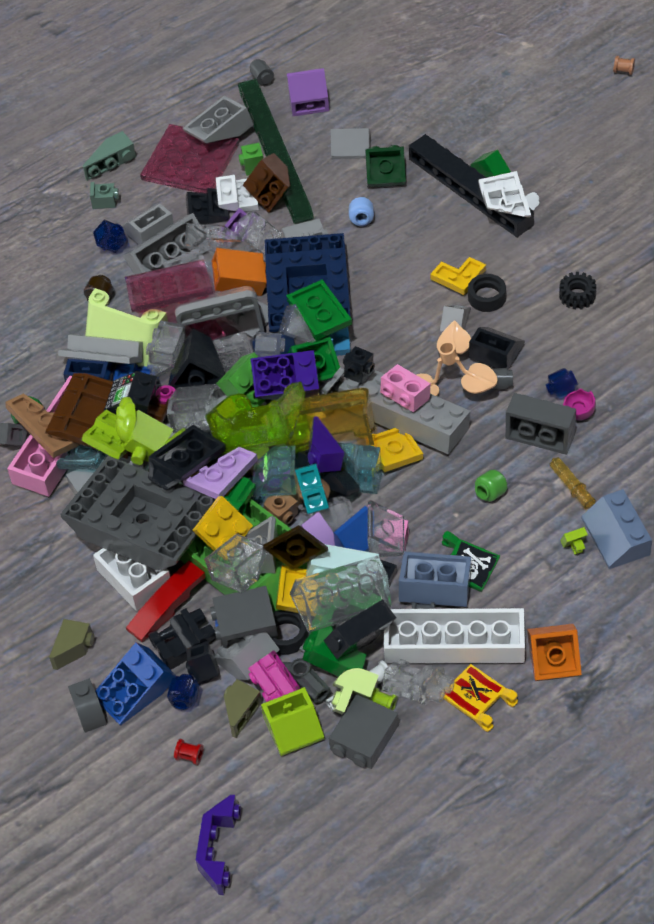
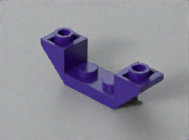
M229 795L202 816L195 860L198 871L218 895H224L225 886L229 887L231 874L230 871H227L225 862L214 861L215 849L212 847L213 840H217L218 827L234 828L235 820L240 818L241 805L237 804L235 795Z

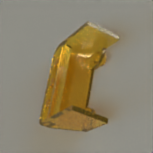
M357 388L296 399L285 405L281 430L289 460L293 459L295 449L305 450L309 447L310 431L315 416L319 417L331 435L353 432L355 437L360 439L368 438L369 444L374 445L375 427L370 394L367 388Z

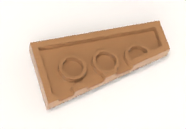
M24 393L5 402L6 409L52 458L81 445L46 434L45 431L54 412H47L44 410L43 405Z

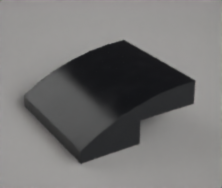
M207 188L206 193H186L187 215L193 213L200 225L219 223L229 219L228 210L219 208L217 189Z

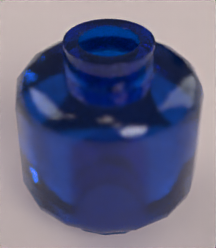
M562 368L549 374V383L545 384L550 396L555 394L556 398L562 399L569 393L576 391L578 382L572 370L568 371L566 368Z
M182 674L172 678L167 693L168 701L178 710H187L193 707L198 699L199 683L189 674Z

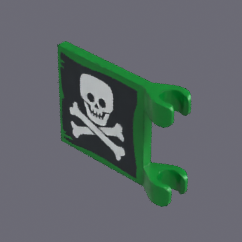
M446 531L442 537V545L454 548L451 555L471 557L469 587L482 592L500 559V555L461 540L453 533Z

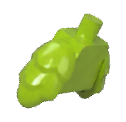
M122 397L116 410L115 428L117 434L124 441L123 447L125 450L132 453L131 461L136 465H142L144 460L149 462L151 454L186 430L182 428L170 437L174 429L140 410L135 411V404L130 397Z

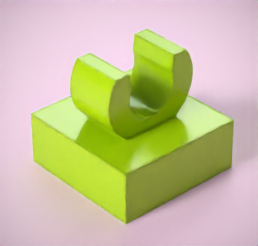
M585 527L565 533L560 541L563 548L571 546L574 555L582 553L585 549L583 541L588 534Z

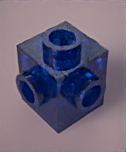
M105 219L93 232L96 245L103 250L116 253L127 241L123 227Z

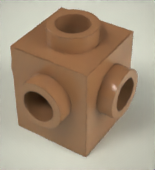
M281 489L274 496H269L265 500L263 508L284 524H289L294 519V516L298 514V501Z

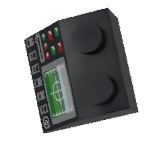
M136 371L114 380L104 411L108 410L116 415V410L122 397H130L135 404V411L140 410L148 415L155 393L157 376Z

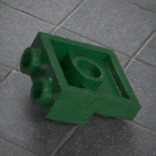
M391 145L386 148L373 146L365 149L367 187L406 185L404 146Z

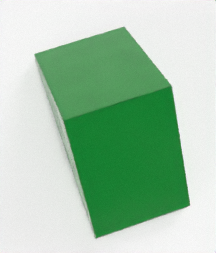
M498 149L483 154L470 164L471 167L475 168L485 177H493L511 172Z

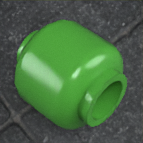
M489 470L475 481L477 496L487 502L496 500L505 494L507 490L506 478L497 470Z

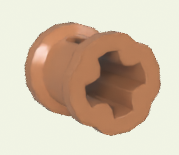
M616 56L613 72L621 71L632 75L635 58L630 60Z

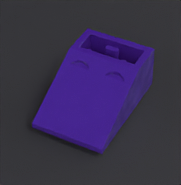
M314 350L250 358L255 398L295 402L320 399Z

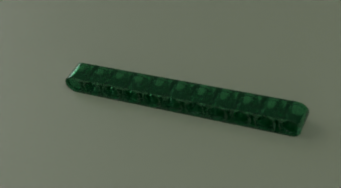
M257 79L239 82L240 96L254 124L253 127L265 156L267 157L274 153L287 166L290 187L282 197L293 223L299 224L313 220L314 216L311 205Z

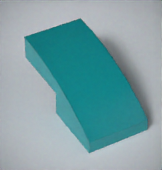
M316 463L295 469L307 514L329 508Z

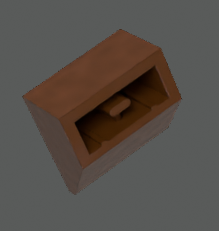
M274 153L261 159L243 184L244 188L268 212L272 211L290 187L287 166Z

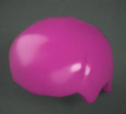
M580 388L569 393L565 397L563 405L575 408L576 420L581 421L593 415L596 399L592 391L587 392Z

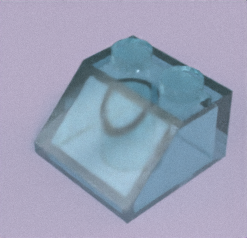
M273 446L258 459L253 467V483L256 484V490L252 496L296 495L297 476L295 469H297L295 446Z

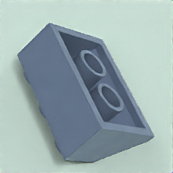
M623 489L602 496L581 516L609 569L650 556L652 539Z
M404 552L399 577V602L423 604L435 602V605L467 607L471 557Z

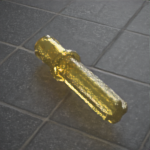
M553 458L550 467L571 491V496L576 497L585 509L591 508L596 503V500L587 491L586 485L576 478L561 458Z

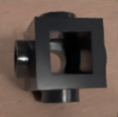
M357 346L349 353H346L343 358L344 377L363 384L375 368V363H373L374 353Z

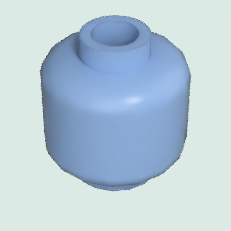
M358 197L352 200L348 209L350 221L357 226H366L371 223L374 217L373 203L365 197Z

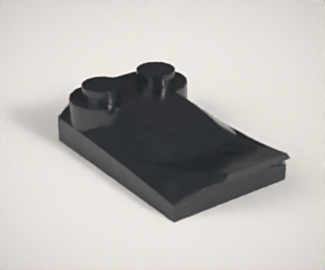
M192 425L149 456L148 479L164 490H167L205 465L216 464L221 454L226 451V444L197 426Z

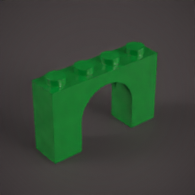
M334 574L328 580H324L320 586L319 592L321 596L314 607L315 617L308 627L310 634L303 645L305 652L302 660L339 677L347 670L354 668L363 669L366 654L356 650L336 659L323 641L333 631L331 626L332 614L342 613L353 618L381 601L382 597Z

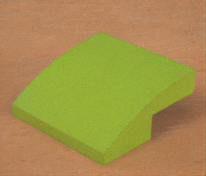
M108 410L100 414L96 418L94 425L83 434L81 441L113 458L120 460L127 452L123 447L124 441L120 439L115 428L116 415Z

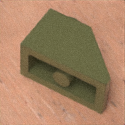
M63 619L49 656L53 669L58 670L87 654L88 648L93 645L95 637L90 623Z
M236 679L233 685H229L224 692L232 737L234 738L238 737L262 704L260 691Z

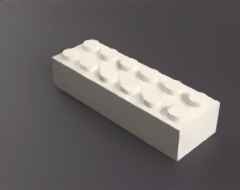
M524 608L391 609L396 619L384 630L385 663H524L525 661Z

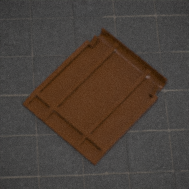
M73 373L45 433L94 448L81 440L83 434L94 425L96 418L104 412L113 382L87 373ZM159 395L153 396L148 415L163 423L171 401L168 398L166 404H162L159 402ZM127 451L122 458L128 459V456L132 457V453Z

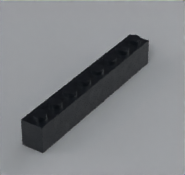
M425 134L409 145V160L516 238L534 226V211L530 207L531 217L487 209L479 187V179L488 177L483 176L475 168L466 164L461 158H458L447 148L437 143L435 139Z

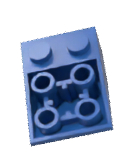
M135 642L95 692L100 705L119 725H122L160 697L177 676L149 647Z

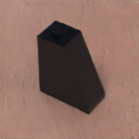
M381 600L336 627L323 641L336 659H339L371 644L396 619V616L385 601Z

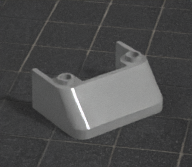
M242 286L183 300L175 306V316L182 342L186 339L185 325L255 309L260 333L265 335L254 289L250 286Z

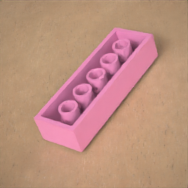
M72 376L68 377L46 410L47 412H55ZM30 434L7 468L12 484L49 497L83 445L52 458Z

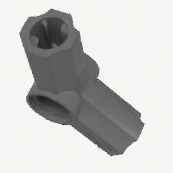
M297 658L292 662H283L300 688L305 687L310 699L314 703H321L327 699L331 692L330 687L315 673L309 662L302 660L303 658Z

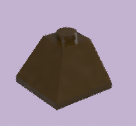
M300 525L263 545L266 551L292 570L328 551V547Z

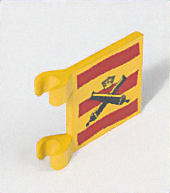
M472 664L440 693V697L473 719L486 732H489L494 725L492 724V717L484 713L500 697L510 707H514L518 703V699H516L518 694L514 690L505 688Z

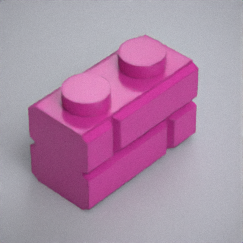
M275 650L248 668L250 671L249 677L255 685L259 684L263 689L262 695L266 702L301 689Z

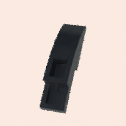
M309 449L280 454V463L288 465L292 470L311 465L308 462ZM342 466L340 471L319 473L320 478L329 484L330 490L336 491L340 496L348 497L350 494L360 491L359 485Z

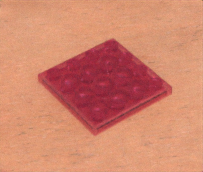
M169 124L141 172V180L192 192L206 193L207 188H216V177H222L239 146V139L232 137L204 143L183 131L182 126Z
M204 259L125 277L131 311L137 313L146 312L154 307L165 308L169 304L176 302L183 304L194 298L205 299L213 294Z

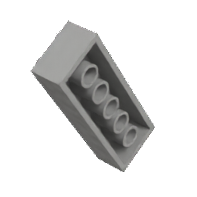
M373 370V373L363 384L347 378L338 387L339 407L389 429L396 428L400 434L405 435L407 433L414 440L446 454L450 453L469 430L471 411L430 394V399L415 412L402 407L397 402L380 393L381 377L384 374Z

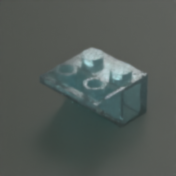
M337 442L345 452L342 467L359 485V492L378 494L382 476L380 447Z

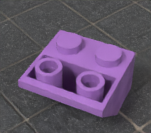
M324 68L287 73L292 116L329 111Z

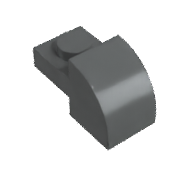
M90 678L68 686L84 733L107 725Z

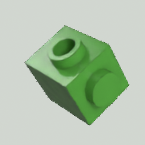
M260 143L241 146L242 154L238 156L240 166L244 165L246 176L250 175L260 160L263 159Z

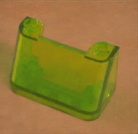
M301 382L291 383L285 388L284 394L279 399L272 400L269 405L252 407L246 395L240 393L232 394L208 412L205 417L212 436L226 444V451L224 453H229L238 447L251 450L284 444L293 437L305 399V391Z

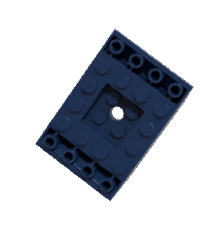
M344 233L265 239L269 332L307 329L287 302L286 295L322 279L350 316Z

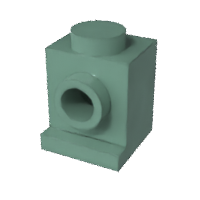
M90 183L92 208H116V200H119V189L115 188L114 183Z

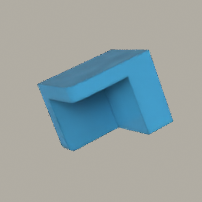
M348 327L328 335V337H331L336 356L345 355L350 352Z

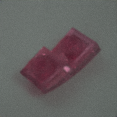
M206 320L188 325L191 329L194 328L211 337L214 344L227 336V333L216 320Z

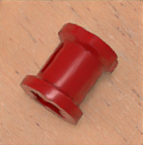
M179 739L174 750L175 760L184 759L192 761L194 765H199L203 756L204 746L202 744L193 745L185 743L183 739Z

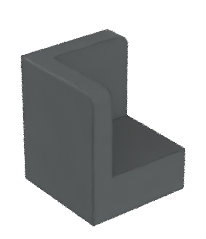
M0 423V444L23 446L26 441L27 430L21 424Z

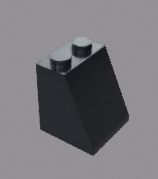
M194 328L173 357L168 383L175 390L203 404L207 402L218 387L216 383L225 375L211 337Z

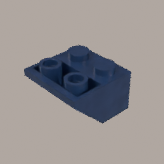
M68 358L63 376L65 382L69 376H73V373H87L111 381L116 362Z

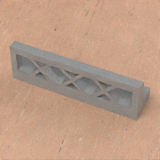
M69 334L67 349L59 350L58 356L127 364L142 362L143 342Z

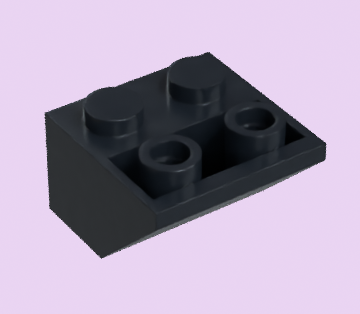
M478 327L469 341V358L495 368H507L508 370L525 344V340L489 327Z

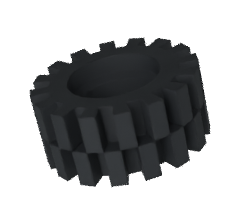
M571 272L569 277L565 275L561 279L559 286V299L562 300L561 303L563 305L566 304L568 308L573 306L574 310H576V307H579L581 310L584 305L586 308L590 307V304H593L596 299L595 279H592L591 275L586 277L584 272L582 275H579V272H576V275H573ZM572 289H582V290H584V292L575 293V292H572L571 290H572Z

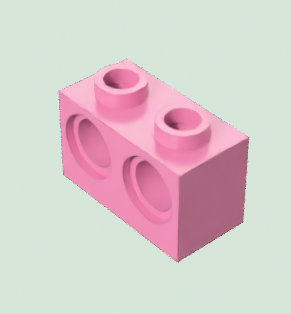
M397 364L381 377L380 393L397 402L402 407L415 412L430 399L431 383Z

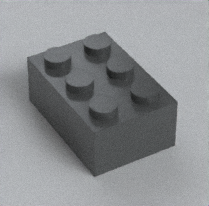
M514 393L506 410L505 439L567 455L575 436L576 409Z

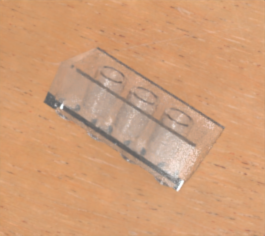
M378 555L296 579L290 591L292 600L308 633L348 621L381 600H384L389 608L391 607L388 575Z

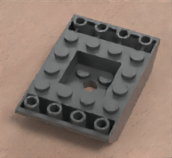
M107 456L60 514L61 518L81 539L158 571L177 564L198 536L192 530L216 499L179 483L164 490L148 479L149 471ZM140 520H147V521H148V522H144V523H142V524L138 523V521H140Z

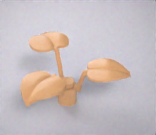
M453 321L442 332L437 341V350L440 358L437 359L438 365L434 380L428 374H417L420 378L431 383L430 394L435 396L439 394V387L436 383L439 380L442 363L448 366L453 365L455 362L465 374L461 379L462 387L469 393L478 394L495 387L498 382L495 372L485 364L474 363L470 366L469 370L464 368L457 354H463L469 349L471 337L456 321Z

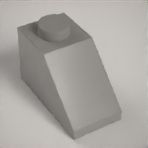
M454 304L444 306L440 331H444L453 321H456L465 330L471 307Z

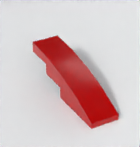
M188 561L151 596L126 626V630L143 642L148 638V633L159 629L174 616V609L190 597V590L206 578L205 572L191 561Z

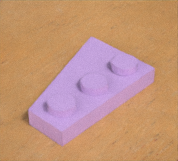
M238 447L218 458L216 464L209 468L204 466L199 469L197 475L185 478L183 484L214 499H217L218 496L224 497L258 461L257 454Z

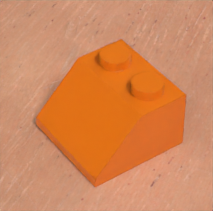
M574 624L527 629L529 652L535 681L582 675L578 633Z

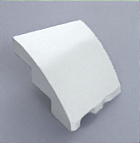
M517 171L479 179V187L487 209L531 217Z

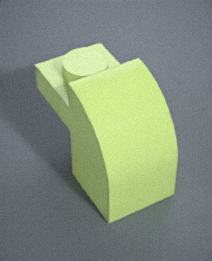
M360 668L350 669L342 673L332 685L341 689L340 692L336 691L331 703L335 705L333 711L341 715L345 713L351 694H358L369 699L379 675Z

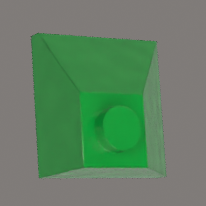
M330 336L290 347L288 353L314 350L318 382L333 379L334 374L340 368Z

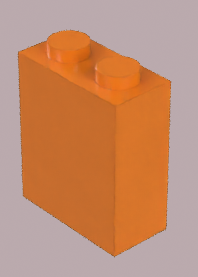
M216 248L211 261L215 291H226L242 286H250L254 289L257 296H262L264 288H267L266 262L263 260V253Z

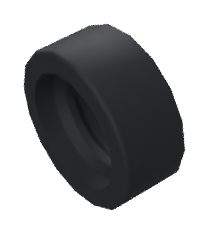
M481 274L474 277L468 284V301L470 305L482 312H492L501 308L506 302V284L504 280L494 274ZM482 288H492L497 290L499 294L494 297L483 298L475 292Z
M284 610L275 611L273 615L276 627L289 623L299 628L298 635L290 640H279L271 637L280 649L277 653L289 655L298 652L299 648L308 638L305 618L300 613Z

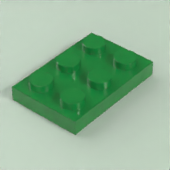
M323 279L286 295L287 302L315 341L352 325L351 317Z

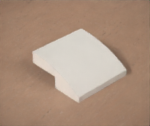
M235 175L216 177L219 208L237 211L238 208H241L243 211L259 210L258 201L243 186L247 179L236 180Z

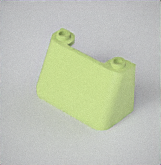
M95 288L88 300L85 336L142 341V362L136 363L138 367L159 365L173 345L167 313L158 309H149L143 313L141 318L107 307L110 301L109 295Z

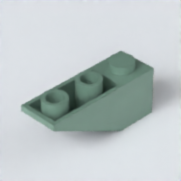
M123 131L105 139L84 163L83 171L86 181L136 158L134 144Z

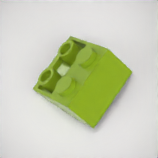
M305 687L261 704L263 719L280 756L325 739L314 705Z

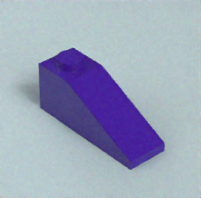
M315 416L310 431L308 462L311 465L316 463L319 473L340 471L345 452L319 417Z

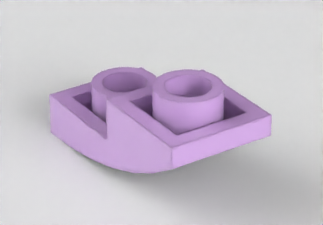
M319 512L300 525L323 544L335 546L333 531Z

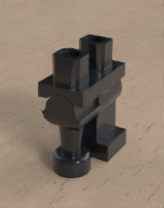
M185 608L180 611L181 614L174 615L171 618L169 627L159 633L156 630L148 633L150 642L155 650H158L159 657L170 670L187 661L186 648L206 641L209 643L216 638L215 630L210 624L199 629V625L207 622L200 608L190 613ZM175 637L174 639L165 643V640Z

